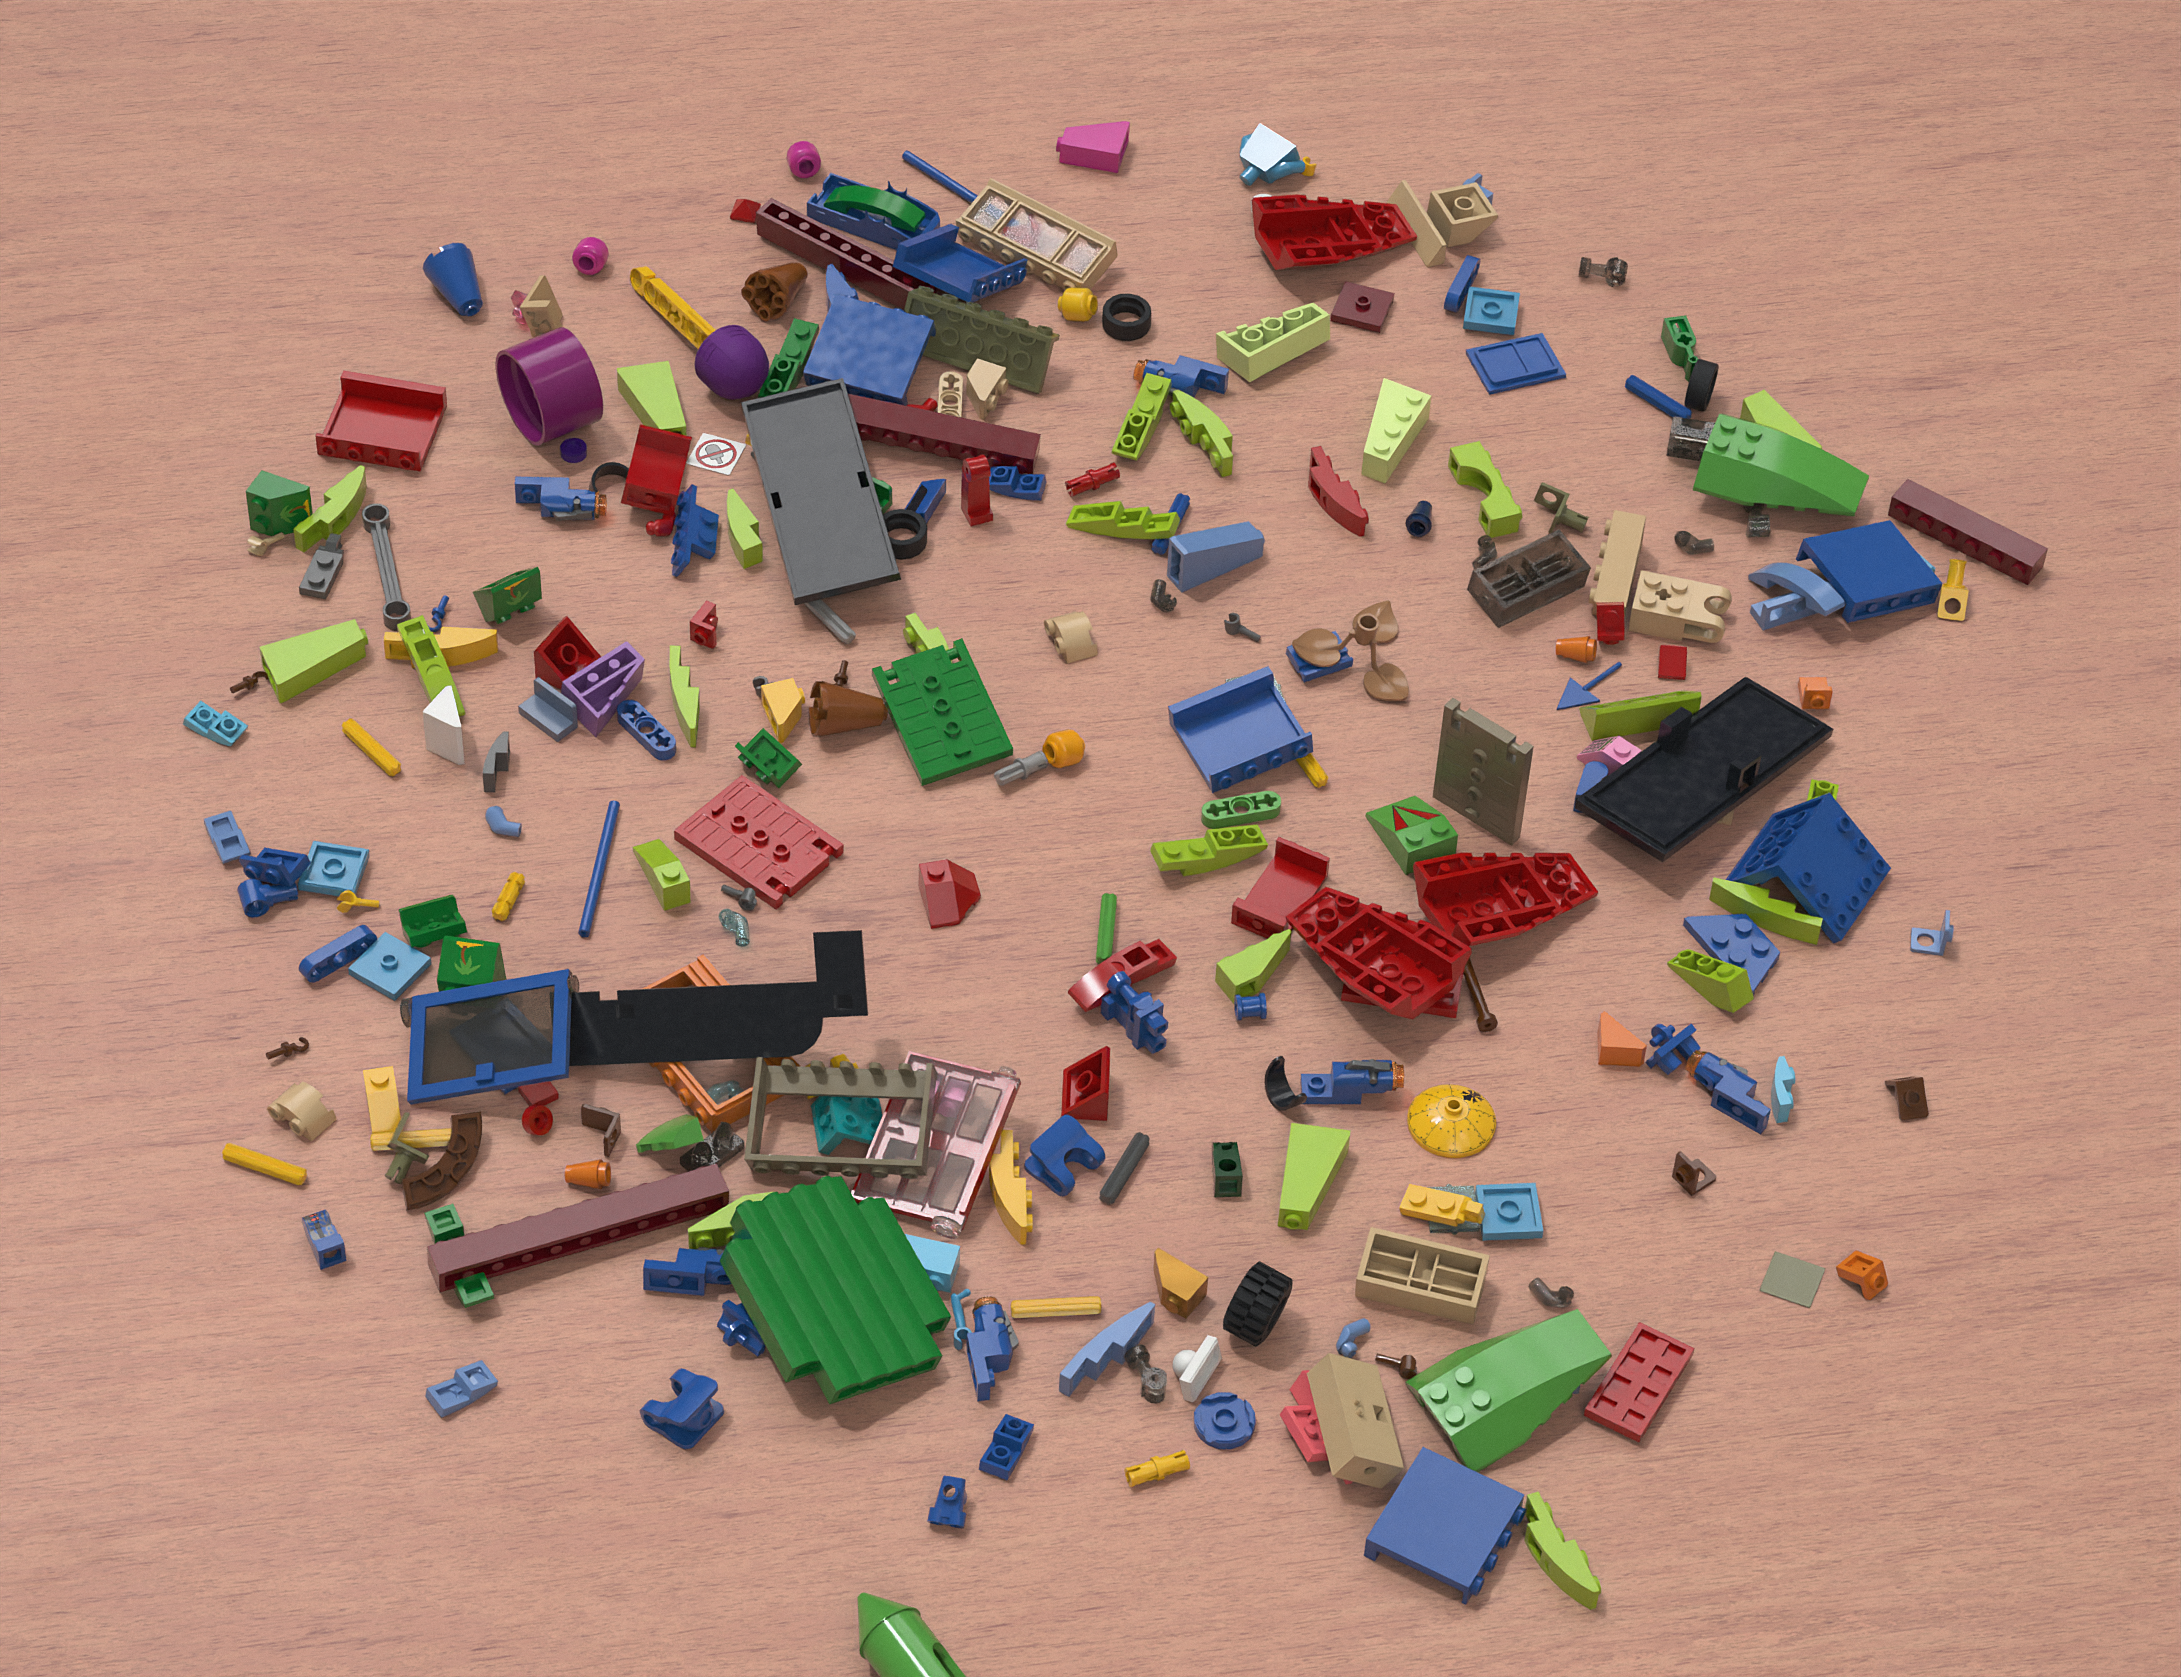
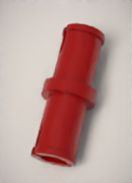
M1113 462L1097 470L1090 469L1080 477L1065 481L1066 490L1071 489L1068 494L1070 497H1074L1089 489L1094 491L1099 489L1100 485L1120 478L1119 469L1114 470V468H1117V465Z

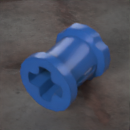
M1259 993V996L1241 997L1240 994H1236L1234 996L1236 1020L1240 1021L1242 1017L1254 1016L1266 1019L1267 1005L1265 993Z

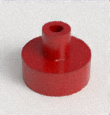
M531 1105L525 1109L522 1115V1126L530 1135H545L553 1125V1115L550 1109L543 1105Z

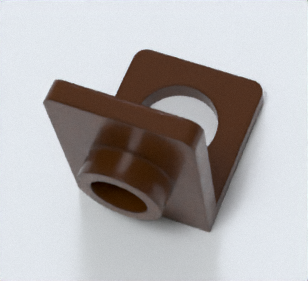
M1910 1076L1885 1081V1085L1895 1086L1900 1120L1928 1116L1923 1077Z
M583 1104L581 1107L582 1124L606 1132L603 1139L604 1156L609 1157L621 1134L620 1114L606 1108Z
M1681 1151L1676 1154L1672 1178L1691 1196L1716 1181V1175L1699 1159L1691 1161ZM1701 1171L1705 1175V1179L1698 1182Z

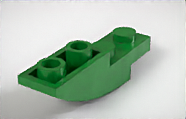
M794 318L779 355L775 354L767 379L762 385L758 398L797 388L804 375L803 371L819 333V324Z

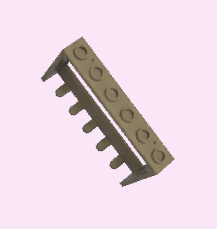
M757 1057L744 1160L750 1169L757 1173H770L771 1170H782L783 1173L792 1175L799 1174L800 1171H811V1173L820 1176L829 1175V1172H841L842 1175L848 1177H856L859 1173H867L877 1178H886L888 1174L900 1175L906 1179H916L918 1175L927 1176L938 1072L933 1063L926 1064V1071H914L911 1065L906 1063H900L898 1070H884L882 1065L877 1062L869 1063V1069H855L853 1064L848 1061L840 1062V1068H826L823 1062L818 1060H812L810 1067H797L794 1061L789 1059H783L781 1066H768L763 1057ZM767 1094L923 1100L916 1160L760 1154Z

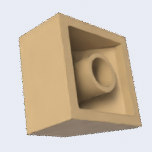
M1477 182L1432 191L1430 194L1427 214L1447 244V247L1471 243L1498 218V214Z

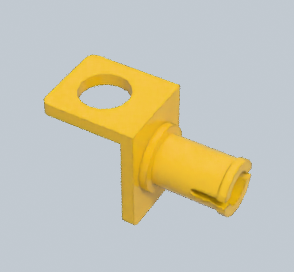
M1949 559L1947 582L1942 584L1940 589L1937 616L1943 619L1963 621L1965 619L1969 593L1968 588L1963 585L1967 561ZM1950 598H1955L1960 602V610L1954 614L1948 613L1945 610V602Z

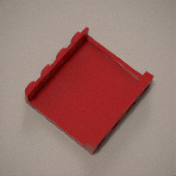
M343 370L340 377L341 392L323 434L316 433L315 435L317 454L421 472L447 408L446 387Z

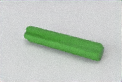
M1104 893L1101 898L1096 951L1097 964L1112 956L1117 896L1113 893Z

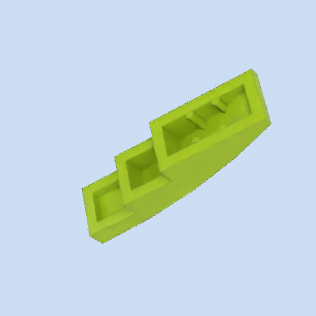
M1121 501L1075 505L1071 510L1066 525L1071 529L1118 538L1166 539L1175 535L1180 518L1177 512L1152 514L1149 506L1125 509Z
M670 645L669 669L673 707L680 728L690 747H696L700 711L699 687H691L690 666H681V646Z
M1713 878L1709 900L1731 914H1747L1758 927L1788 938L1817 945L1823 918L1796 913L1795 903L1768 898L1770 889Z

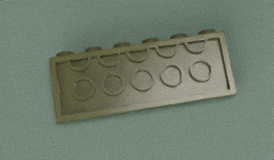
M919 286V288L909 291L904 311L916 316L925 315L934 320L936 335L935 337L930 336L923 353L924 356L969 371L978 358L1005 367L1006 379H1008L1009 384L1038 394L1042 392L1053 345L1060 337L1059 334L1053 333L1052 328L1042 325L1035 327L1029 325V321L1022 318L1010 319L1005 317L1004 312L998 310H990L989 312L981 309V305L977 303L966 302L965 304L957 301L958 298L953 295L943 294L941 296L935 294L934 290L928 287Z

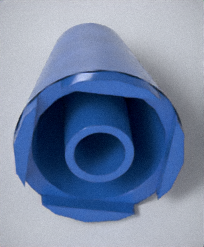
M451 243L440 247V253L435 256L431 253L423 263V271L426 277L460 315L473 316L477 314L483 302L471 250L463 243Z

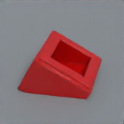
M1660 645L1658 653V678L1685 680L1687 647Z

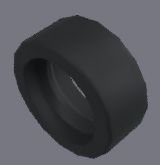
M1118 294L1112 296L1103 306V329L1109 336L1117 340L1134 341L1140 339L1148 333L1151 327V306L1138 295ZM1119 313H1132L1141 318L1133 322H1123L1115 319L1113 316Z
M1703 359L1697 360L1689 380L1684 402L1685 407L1703 412L1707 409L1718 375L1719 365L1717 363Z
M906 509L891 510L883 514L888 532L903 528L917 534L915 537L907 540H897L889 537L895 559H910L919 555L925 549L927 544V525L920 514Z

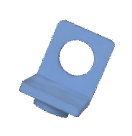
M1945 910L1940 931L1912 928L1911 952L1943 956L1946 942H1952L1954 925H1950V910ZM1927 936L1933 940V944L1931 946H1922L1918 943L1917 938Z

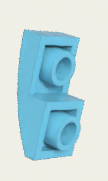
M202 701L189 712L183 721V725L199 735L230 747L248 728V725L226 710L220 714Z
M1785 1056L1778 1058L1771 1087V1105L1776 1123L1788 1122L1790 1109H1793L1794 1106L1791 1088L1792 1084H1795V1072L1792 1067L1788 1066Z

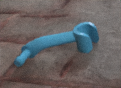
M969 1289L963 1290L958 1295L955 1293L951 1295V1304L957 1328L954 1331V1347L957 1350L962 1349L961 1339L967 1340V1333H972L966 1327L964 1312L960 1302L961 1299L970 1296L971 1292Z

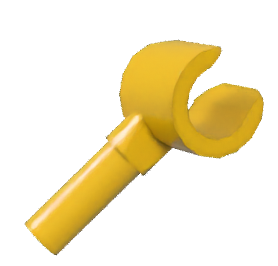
M350 890L342 892L337 900L343 901L337 906V910L342 913H347L353 906L379 908L378 900L357 898Z

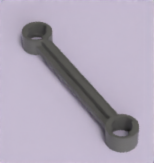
M370 504L363 509L362 519L364 529L371 533L384 591L386 604L383 606L384 624L388 629L398 631L397 624L411 619L410 605L402 600L387 532L390 528L389 510L382 504ZM375 517L376 519H381V520H379V521H372V520H369V519ZM393 613H396V615H402V616H401V617H391L390 615L393 614Z

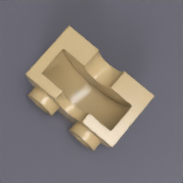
M1083 611L1071 612L1044 620V628L1047 635L1053 637L1057 653L1063 655L1067 664L1098 655L1097 644H1093L1089 634V630H1093L1092 625Z
M301 1082L299 1085L294 1083L267 1107V1111L272 1118L277 1121H290L289 1126L291 1130L299 1136L303 1135L310 1141H313L337 1120L334 1110L328 1111L319 1100L323 1095L305 1082Z

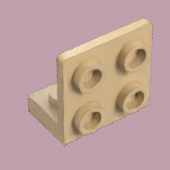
M540 275L520 306L521 313L527 322L533 338L563 327L560 322L563 316L546 276Z

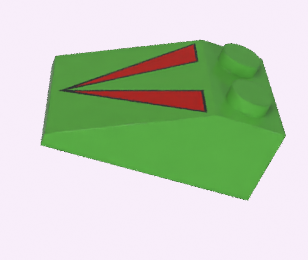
M1417 796L1367 812L1365 815L1405 875L1414 872V862L1456 854L1457 832L1445 815Z

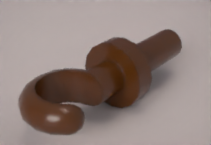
M846 660L842 661L839 673L834 676L835 685L843 687V684H846L848 681L846 676L848 661Z
M258 671L253 673L252 678L250 676L243 677V682L230 687L231 693H236L244 688L248 690L253 689L254 684L258 682V677H265L266 680L269 679L267 673Z
M300 1037L299 1041L303 1042L304 1046H298L295 1043L289 1044L288 1042L281 1043V1048L267 1052L266 1057L268 1060L283 1054L288 1057L292 1055L293 1050L304 1052L308 1049L309 1042L306 1038Z

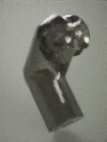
M1678 531L1674 536L1677 546L1687 554L1693 555L1714 551L1712 538L1698 540L1687 531Z
M1483 535L1477 541L1480 556L1472 562V566L1477 572H1482L1498 556L1496 545L1489 535Z
M1157 579L1153 582L1150 601L1162 612L1169 613L1174 610L1177 600L1175 597L1171 600V594L1165 595L1167 584L1164 580Z
M1535 1278L1528 1286L1534 1295L1546 1306L1565 1308L1572 1303L1571 1300L1574 1298V1291L1570 1287L1562 1286L1559 1288V1291H1553L1540 1278Z

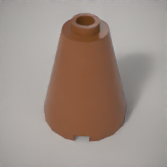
M815 681L813 684L810 698L815 699L813 707H809V726L814 736L821 737L881 726L883 720H887L888 710L882 698L825 681Z

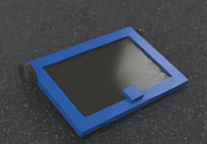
M569 969L402 999L400 1003L401 1019L407 1028H411L407 1101L410 1105L569 1078L571 994L579 992L580 986L577 976L572 975Z

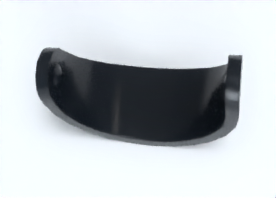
M607 462L597 467L589 484V491L596 492L595 499L597 503L602 502V497L595 486V481L605 475H618L627 478L629 471L627 466L616 462Z
M1278 1056L1269 1064L1264 1083L1270 1103L1276 1109L1282 1111L1305 1103L1307 1095L1301 1093L1296 1096L1293 1093L1285 1075V1059L1283 1056Z

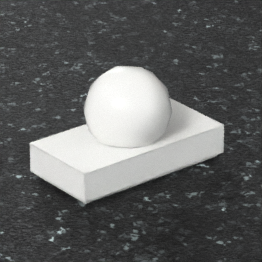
M1207 1335L1197 1352L1182 1350L1173 1359V1371L1180 1378L1183 1399L1186 1401L1194 1402L1222 1359L1216 1337Z

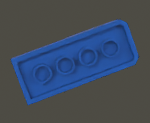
M830 173L823 181L822 192L818 197L814 193L807 202L808 217L897 250L900 242L940 228V218L937 211L908 195L907 188L903 192L895 190L889 181L888 189L884 191L904 198L925 212L926 217L915 232L891 226V218L867 212V209L862 211L850 208L845 214L824 207L823 203L835 188L852 185L867 186Z

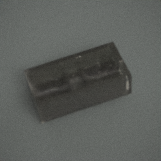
M1559 529L1474 569L1467 590L1497 628H1500L1585 587L1591 567Z

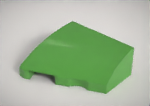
M685 1114L656 1127L636 1144L637 1152L641 1153L651 1149L653 1151L676 1149L704 1141L698 1117Z

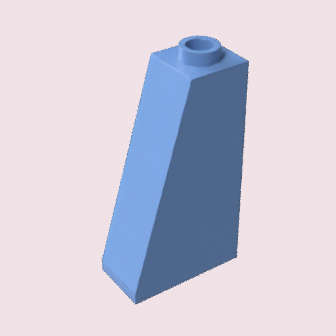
M1249 521L1173 536L1169 538L1167 577L1181 593L1261 558L1263 556V544L1265 543L1264 536Z

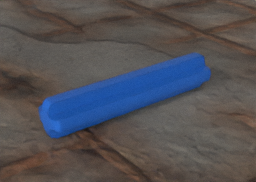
M1631 375L1625 381L1626 389L1679 422L1686 424L1691 419L1692 411L1637 376Z
M1182 493L1177 494L1168 513L1177 512L1181 522L1190 505V497ZM1169 538L1154 539L1152 551L1163 555L1169 546Z

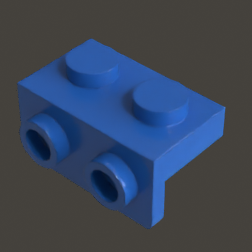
M266 847L257 857L241 855L238 859L243 867L244 874L249 879H257L285 886H292L311 864L306 854Z

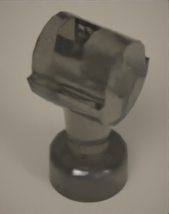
M1582 257L1579 277L1588 278L1590 274L1605 277L1606 282L1611 287L1621 286L1626 280L1628 264L1624 260L1618 259V257L1610 258L1606 264H1593L1591 258Z
M1754 503V506L1743 505L1745 512L1749 513L1746 536L1769 537L1770 517L1768 514L1761 513L1764 504Z
M1136 1345L1130 1348L1125 1353L1124 1360L1131 1369H1137L1141 1377V1397H1145L1148 1402L1154 1404L1162 1402L1166 1396L1167 1373L1160 1368L1151 1367L1148 1363L1150 1353L1144 1345Z

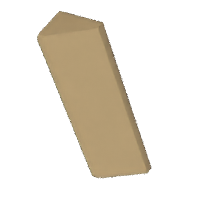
M1402 180L1387 203L1397 204L1416 233L1417 239L1411 243L1425 266L1432 267L1444 264L1447 244L1407 181Z

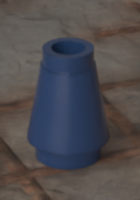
M1428 501L1418 502L1407 517L1405 524L1411 535L1422 537L1430 532L1432 528V505Z

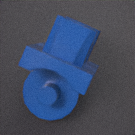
M1656 1024L1651 1029L1653 1038L1649 1043L1652 1047L1659 1045L1660 1048L1645 1063L1650 1069L1657 1064L1660 1069L1669 1075L1682 1064L1680 1059L1674 1054V1050L1677 1049L1687 1061L1701 1049L1692 1036L1697 1029L1690 1024L1673 1037L1672 1034L1675 1032L1674 1026L1669 1025L1666 1027L1663 1024Z
M730 1300L724 1302L722 1305L723 1313L717 1323V1327L725 1332L723 1342L728 1346H733L738 1342L757 1357L763 1354L766 1345L743 1303L736 1305Z

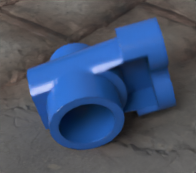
M943 1476L935 1505L929 1509L928 1523L964 1528L967 1513L963 1512V1506L967 1501L965 1479ZM955 1488V1494L952 1497H946V1493L950 1489Z

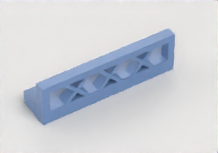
M1825 581L1835 590L1829 581ZM1795 592L1753 604L1750 608V614L1763 631L1818 613L1807 608L1806 597Z

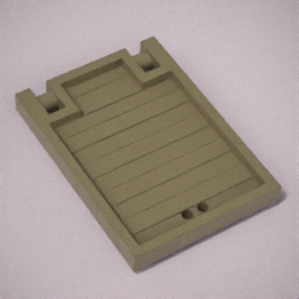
M1452 698L1444 705L1433 798L1512 846L1521 835L1534 746L1526 741L1522 745L1515 742L1516 735L1471 708L1464 712L1460 709L1461 702Z

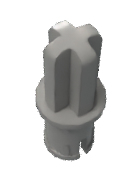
M1038 751L1026 758H1017L1014 760V764L995 772L994 778L1000 786L1018 778L1022 780L1027 779L1033 772L1048 766L1047 757L1042 751Z

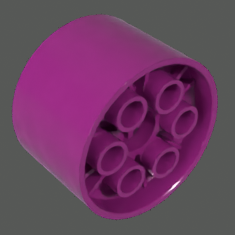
M559 327L498 352L495 368L503 401L516 427L531 444L536 446L542 445L601 420L603 415V397L597 374L584 347L568 329Z

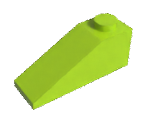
M660 839L633 847V852L664 911L691 903L690 879L680 860Z

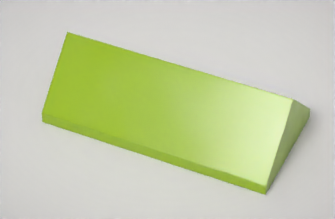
M1681 690L1580 707L1579 710L1589 736L1594 741L1659 730L1661 721L1680 707L1690 711L1692 715L1700 710L1702 695L1698 691Z

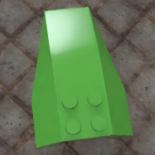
M1719 414L1704 449L1693 491L1747 506H1754V503L1767 504V508L1778 509L1779 505L1793 506L1796 511H1805L1806 508L1818 509V513L1855 516L1869 480V475L1825 450L1776 428L1727 414Z
M1576 1309L1459 1349L1405 1383L1422 1407L1426 1405L1453 1444L1454 1452L1462 1464L1471 1470L1480 1472L1525 1444L1532 1437L1531 1433L1540 1424L1543 1426L1551 1418V1413L1561 1403L1565 1404L1573 1396L1572 1393L1581 1384L1584 1385L1612 1357V1354L1581 1312Z

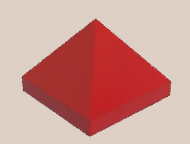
M736 199L730 219L755 223L756 212L761 208V204L748 199Z

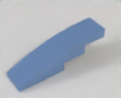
M1149 1302L1124 1315L1085 1345L1060 1373L1059 1392L1070 1397L1085 1376L1096 1381L1111 1360L1123 1365L1154 1323L1155 1304Z

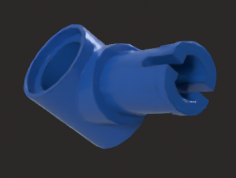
M249 879L242 882L237 889L244 913L251 918L264 915L269 910V907H272L275 903L298 900V890L295 882L292 886H270L269 884L262 885L260 880Z

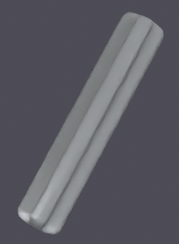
M821 599L804 603L842 642L850 644L855 639V632Z

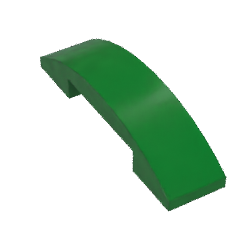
M852 185L835 188L823 203L824 207L845 214L850 208L862 211L867 209V212L891 218V226L912 232L916 231L926 217L924 211L904 198L867 186Z
M454 1204L424 1213L434 1244L465 1235L463 1224ZM484 1272L454 1281V1291L464 1308L494 1299V1294Z

